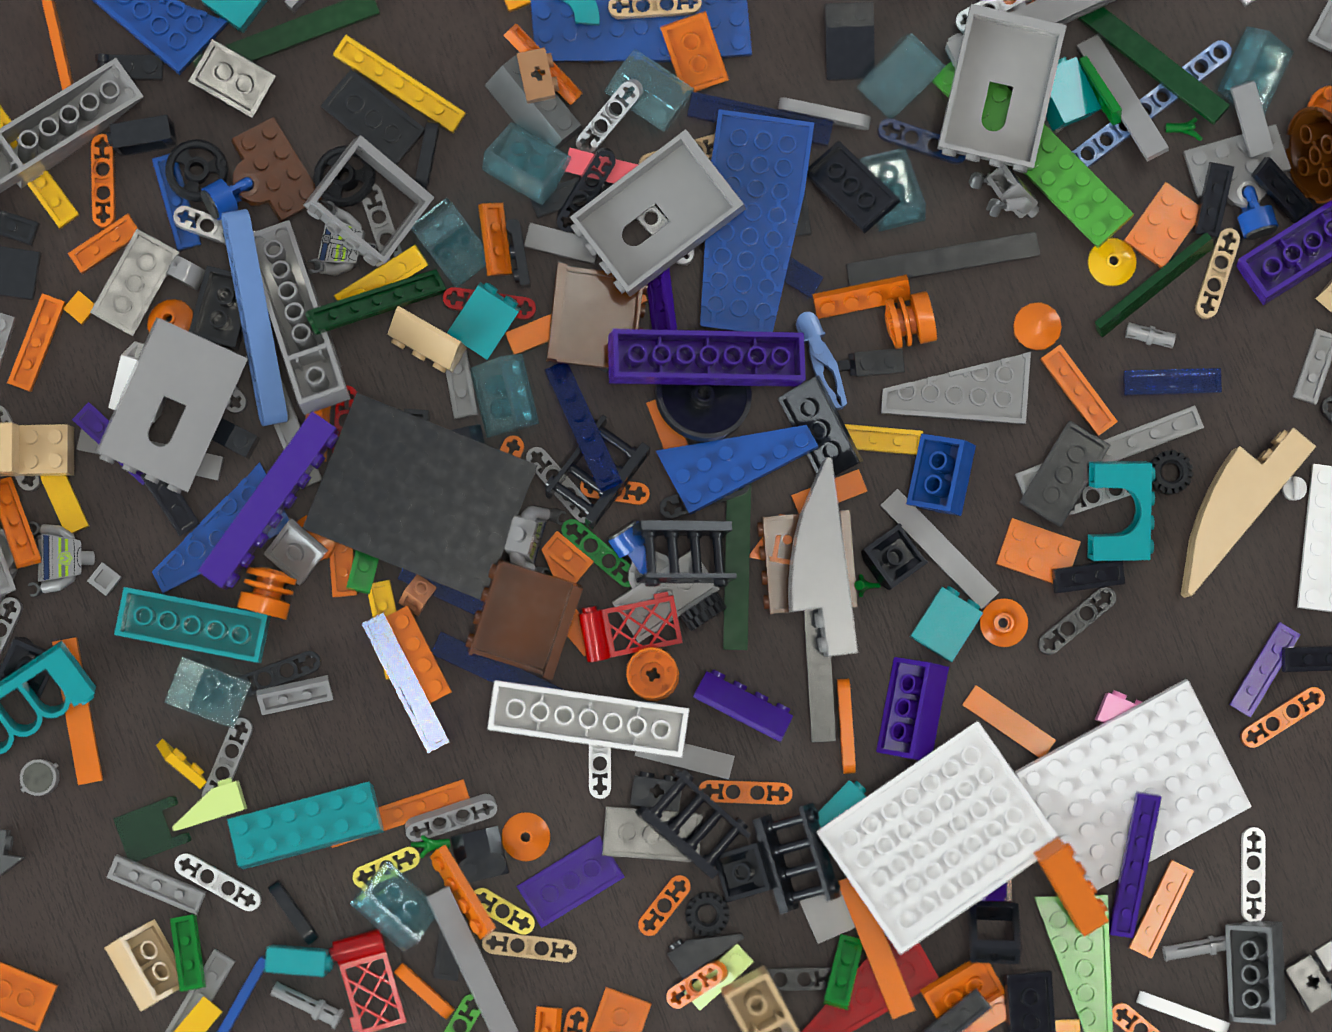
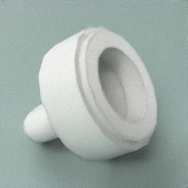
M1296 476L1290 477L1282 487L1283 495L1291 501L1303 498L1307 492L1306 482Z

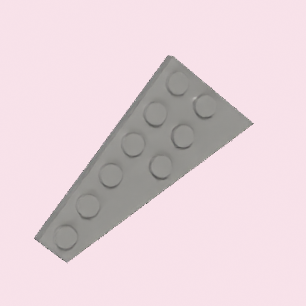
M1031 352L884 388L882 390L881 414L1026 424Z

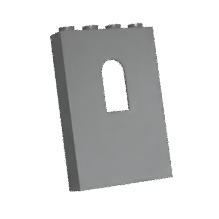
M970 5L937 149L942 150L941 154L956 157V153L966 155L965 159L973 162H980V159L988 160L989 165L1003 168L1005 164L1013 166L1014 171L1027 173V170L1034 168L1067 25L980 5ZM990 82L1013 87L1005 124L998 131L987 130L981 120Z
M685 129L570 217L574 224L570 227L578 237L582 235L588 241L585 246L592 256L598 254L602 260L599 265L607 275L610 273L614 275L617 280L613 283L621 294L626 291L631 297L746 210V208ZM657 204L670 222L640 245L630 246L626 244L622 238L624 228L653 205Z
M156 318L96 452L101 454L100 459L111 464L115 460L124 464L122 469L136 474L137 470L146 474L145 479L156 484L160 480L168 483L167 489L180 494L182 490L188 492L248 358L167 321ZM166 396L186 405L170 442L165 446H155L148 438V430L163 397Z

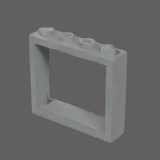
M360 135L352 140L303 206L308 209L309 215L323 221L331 233L340 235L349 248L355 251L358 250L364 255L363 258L367 263L378 267L386 263L434 199V196ZM354 152L416 203L380 252L370 246L318 202V199Z

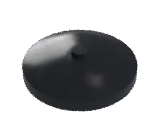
M656 384L655 399L661 416L674 431L692 440L708 442L723 439L734 433L742 425L751 407L752 391L751 386Z

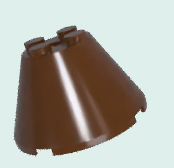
M1315 106L1303 108L1293 116L1286 135H1290L1289 148H1285L1291 167L1289 173L1296 187L1306 198H1312L1316 203L1331 202L1332 112Z

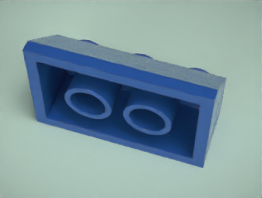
M921 434L906 504L939 513L961 516L976 445L966 440Z

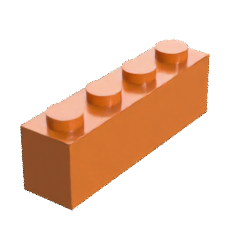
M1057 837L1034 852L1036 859L1075 927L1084 937L1109 922L1105 915V912L1108 910L1100 898L1096 899L1094 894L1097 890L1090 880L1086 881L1083 876L1086 874V871L1079 861L1075 862L1073 856L1076 853L1069 842L1064 844Z

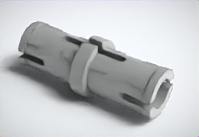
M1129 322L1125 337L1146 342L1147 345L1156 344L1172 349L1176 334L1155 329L1154 326L1145 327Z

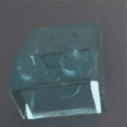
M908 33L899 40L857 88L888 118L893 119L931 83L945 65L912 33Z
M906 148L859 159L901 201L876 223L879 232L926 220V203Z

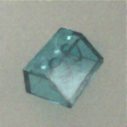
M1246 27L1217 91L1234 103L1230 88L1254 80L1265 115L1294 52L1270 31Z
M634 49L617 70L604 92L612 97L624 82L629 79H636L642 84L643 94L630 110L665 132L673 124L694 91V88ZM633 86L628 88V92L622 98L626 100L634 94L635 88Z
M511 122L485 150L482 170L542 205L555 191L571 157Z
M522 354L500 356L470 368L487 438L523 430L539 424Z
M386 861L362 886L350 903L403 952L420 940L435 919L426 900L427 896L389 861Z

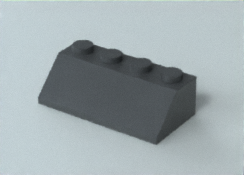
M517 54L503 64L485 84L488 91L544 160L582 131L580 122L556 93V98L527 104ZM535 70V75L532 77H536L537 81H541L542 76Z
M1251 921L1226 924L1229 1021L1276 1025L1287 1019L1282 922Z

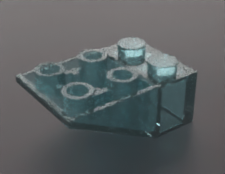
M447 198L418 219L410 229L451 283L457 288L486 266L483 243L454 204Z
M183 656L164 703L234 728L251 683Z

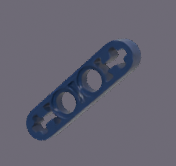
M890 118L884 119L878 127L879 137L886 142L952 164H961L966 160V155H960L958 159H955L952 156L942 155V150L931 151L928 148V142L931 139L939 140L940 134ZM891 124L894 131L899 132L900 127L904 128L901 134V139L897 140L898 134L891 133L890 136L885 135L886 131L882 128ZM913 131L917 133L918 141L915 144L907 143L905 140L907 132Z

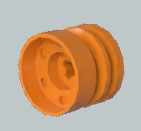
M926 291L911 294L910 306L905 305L902 297L897 298V309L892 298L885 301L886 326L889 337H891L896 349L903 347L902 337H904L908 347L912 346L913 334L917 335L920 344L937 340L934 314Z
M247 567L246 573L255 575L256 580L244 579V583L252 586L253 591H242L237 607L287 620L290 604L281 600V596L293 595L294 591L284 589V585L286 583L296 586L297 580L277 570L265 567Z
M649 647L639 650L631 657L627 665L626 676L629 686L639 697L646 701L657 702L668 698L674 693L679 683L677 664L669 653L660 648ZM655 669L657 670V674L660 676V678H655L654 681L651 682V679L649 676H647L648 672L653 673Z

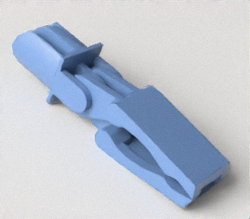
M803 312L796 321V328L798 333H804V344L808 343L813 373L815 376H820L836 409L841 410L847 405V400L837 362L825 342L821 340V337L825 336V332L818 317L812 312ZM824 366L834 377L836 394L825 381L823 375Z

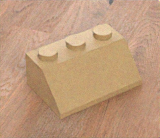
M397 307L388 331V335L393 338L391 343L401 349H404L405 346L413 350V356L422 361L428 358L434 362L432 366L443 373L446 370L453 373L467 347L461 341L405 309Z
M155 919L105 947L140 1011L179 990L175 954Z

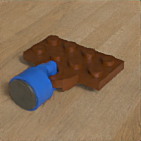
M272 117L232 138L231 142L242 158V161L233 172L232 185L228 186L223 179H218L201 189L204 205L214 219L221 220L222 213L238 210L237 203L243 200L249 203L250 206H260L269 203L279 221L283 222L307 209L303 204L316 188L275 118Z

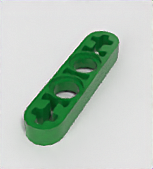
M569 519L563 523L561 532L566 539L593 560L594 564L624 588L631 587L629 581L626 583L622 581V574L619 572L616 576L612 574L619 567L620 562L625 565L621 569L628 573L630 564L622 557L619 558L613 549L578 520ZM576 524L578 526L576 530L581 535L583 531L588 533V535L582 538L579 545L575 543L579 539L574 534L567 535V525L573 526ZM588 539H594L598 544V548L592 553L584 549V542ZM610 554L616 558L614 567H604L602 559L605 555Z

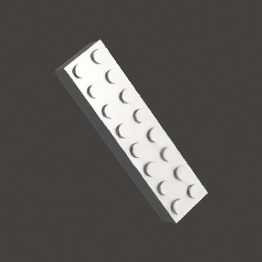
M495 680L488 730L682 757L689 708Z

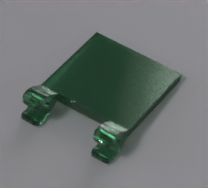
M176 796L165 798L113 818L128 859L137 862L191 841V836L188 832L172 838L162 811L178 805Z

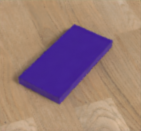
M600 835L516 886L541 928L625 878L613 856H602L603 840Z

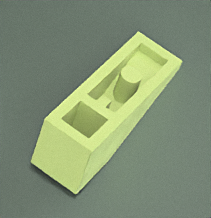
M232 778L218 781V787L212 788L173 826V830L178 831L247 809L239 781L232 782Z
M738 943L730 947L717 960L724 963L727 967V978L692 1001L699 1010L722 992V987L732 983L754 962ZM717 969L707 975L708 980L719 973ZM697 979L692 986L696 991H701L702 983Z

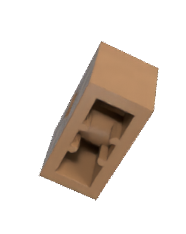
M545 47L516 53L527 104L556 98L555 92L559 91L557 78L551 77L550 68L554 67L551 53L546 54ZM540 69L542 74L545 73L541 81H537L536 77H532L535 75V70Z

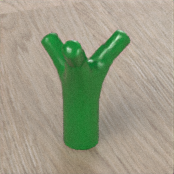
M1196 117L1184 123H1166V132L1184 133L1195 137L1199 141L1202 140V137L1193 130L1196 128L1194 123L1198 121Z
M862 574L858 576L859 581L855 582V588L860 591L859 597H863L868 589L881 587L879 583L866 581Z
M425 835L421 836L423 842H411V847L424 848L419 855L420 858H424L430 851L444 845L450 848L449 839L432 840Z

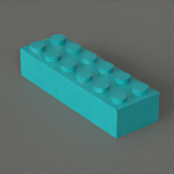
M124 587L114 635L261 663L271 616Z
M370 782L227 819L237 864L242 869L384 832L374 786Z

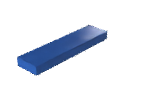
M167 154L153 158L152 161L177 250L183 251L200 246L202 243L199 235L180 229L174 223L173 215L175 210L180 206L191 207L189 200L178 196L167 182L165 174L166 161L169 156ZM175 162V179L181 187H184L185 183L179 162ZM184 212L183 215L178 214L181 223L189 220L193 222L192 227L196 228V222L188 217V212Z
M265 956L259 957L217 1032H230L265 972Z

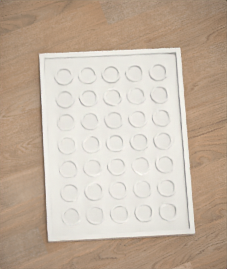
M1187 679L1014 771L1064 844L1069 842L1076 853L1073 856L1075 862L1079 861L1086 871V874L1083 876L1086 881L1090 880L1096 890L1119 879L1136 791L1162 796L1149 862L1252 807Z
M978 721L816 831L900 955L1037 861L1034 852L1058 837Z

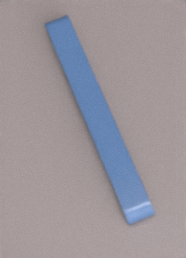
M1216 41L1182 68L1201 82L1228 60L1231 55V47L1225 41ZM1221 49L1224 53V58H1216L1213 50ZM1194 64H1203L1205 67V72H1197L1194 68ZM1159 84L1142 97L1140 102L1148 109L1149 116L1153 119L1179 98ZM1157 92H1164L1168 97V101H1159L1156 95ZM1109 123L1072 152L1089 168L1131 135L1128 131L1121 130L1119 123L1114 126ZM1107 135L1110 137L1111 145H1103L1100 142V136ZM1089 150L1092 153V159L1084 160L1081 156V151Z
M247 209L225 212L221 215L222 227L259 420L262 426L287 422L286 403L250 215Z

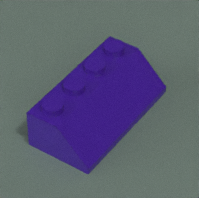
M894 657L876 752L919 761L933 752L949 667L930 662Z
M714 669L711 673L706 671L693 698L781 742L793 715L789 714L790 708L780 703H777L775 707L767 702L769 698L763 694L756 692L755 695L746 692L747 686L735 680L733 684L725 681V675Z

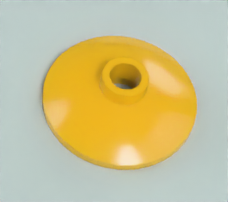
M1109 238L1101 247H1093L1089 254L1088 267L1091 275L1099 283L1106 286H1118L1127 282L1134 274L1136 256L1133 249L1127 243L1120 239ZM1110 257L1117 258L1118 263L1116 265L1110 264Z

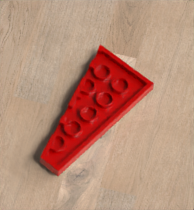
M886 936L910 998L921 993L920 990L939 979L919 942L900 955L888 936ZM868 958L857 969L848 1009L844 1010L825 1005L802 1032H853L889 1011Z

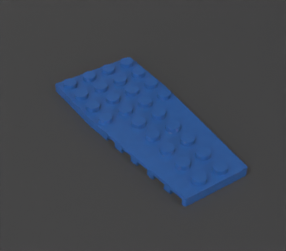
M531 0L534 42L540 48L545 47L546 54L551 53L552 59L556 63H564L565 61L672 62L660 26L692 16L615 19L608 10L610 0H595L599 11V26L575 23V15L571 7L562 0ZM629 0V6H622L621 2H616V6L612 7V9H616L617 13H622L623 8H629V13H634L632 9L633 0ZM640 0L637 2L636 8L640 12H646L649 10L650 4L646 0ZM662 0L660 2V7L666 11L671 10L674 6L672 0ZM677 0V10H682V4L689 5V8L692 9L694 8V4H698V2H695L693 0H688V2H680V0ZM702 0L701 9L696 14L706 11L721 58L751 56L747 0Z
M719 109L711 162L743 202L746 210L705 240L701 327L728 331L773 332L805 193L814 122Z

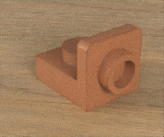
M416 575L404 590L398 603L404 607L409 606L412 613L419 616L429 598L435 592L436 586L422 576Z

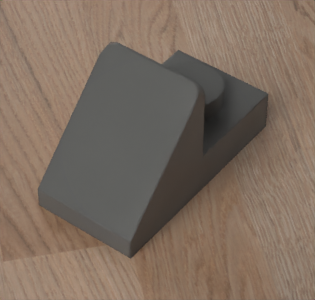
M0 829V877L26 858L24 856L8 854V850H12L14 837L10 836L11 830Z

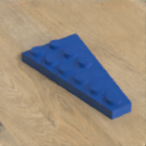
M92 0L179 75L210 44L211 40L228 25L227 20L211 16L203 10L194 9L178 0Z
M803 425L657 450L656 453L689 515L810 453L818 448V444L808 426Z
M260 462L152 571L162 593H166L201 575L198 572L199 568L266 476V472ZM285 509L281 514L283 519L276 529L272 527L267 533L269 539L277 536L290 520Z

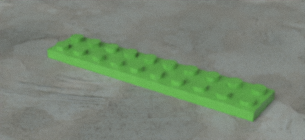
M952 62L932 78V82L948 98L955 73ZM994 82L989 83L981 119L983 126L989 131H998L1005 124L1012 91L1006 85ZM1044 124L1034 168L1027 170V173L1023 174L1099 248L1134 216V213Z

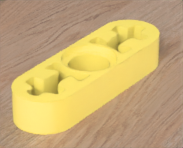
M414 847L398 850L358 867L353 873V881L360 888H367L416 867L420 862V853ZM406 851H409L410 854L414 853L416 858L413 859V864L410 865L409 862H404L400 864L403 869L398 870L397 861L393 856L398 855L399 860L406 856ZM384 860L392 862L394 869L391 874L386 875L380 871V864ZM375 864V870L380 879L376 880L374 875L368 878L369 883L367 884L364 881L359 882L360 871L364 870L365 873L373 871L371 865Z
M478 888L474 891L478 895H481L483 892L486 893V899L490 902L493 901V897L498 900L493 905L491 912L486 910L489 905L482 903L489 917L522 935L528 934L534 929L535 920L530 913L486 888ZM500 904H506L510 909L509 916L506 918L498 917L496 907ZM514 910L519 912L516 917L520 919L524 917L529 918L530 928L525 927L521 930L519 928L520 924L513 920L512 925L508 923L514 914Z

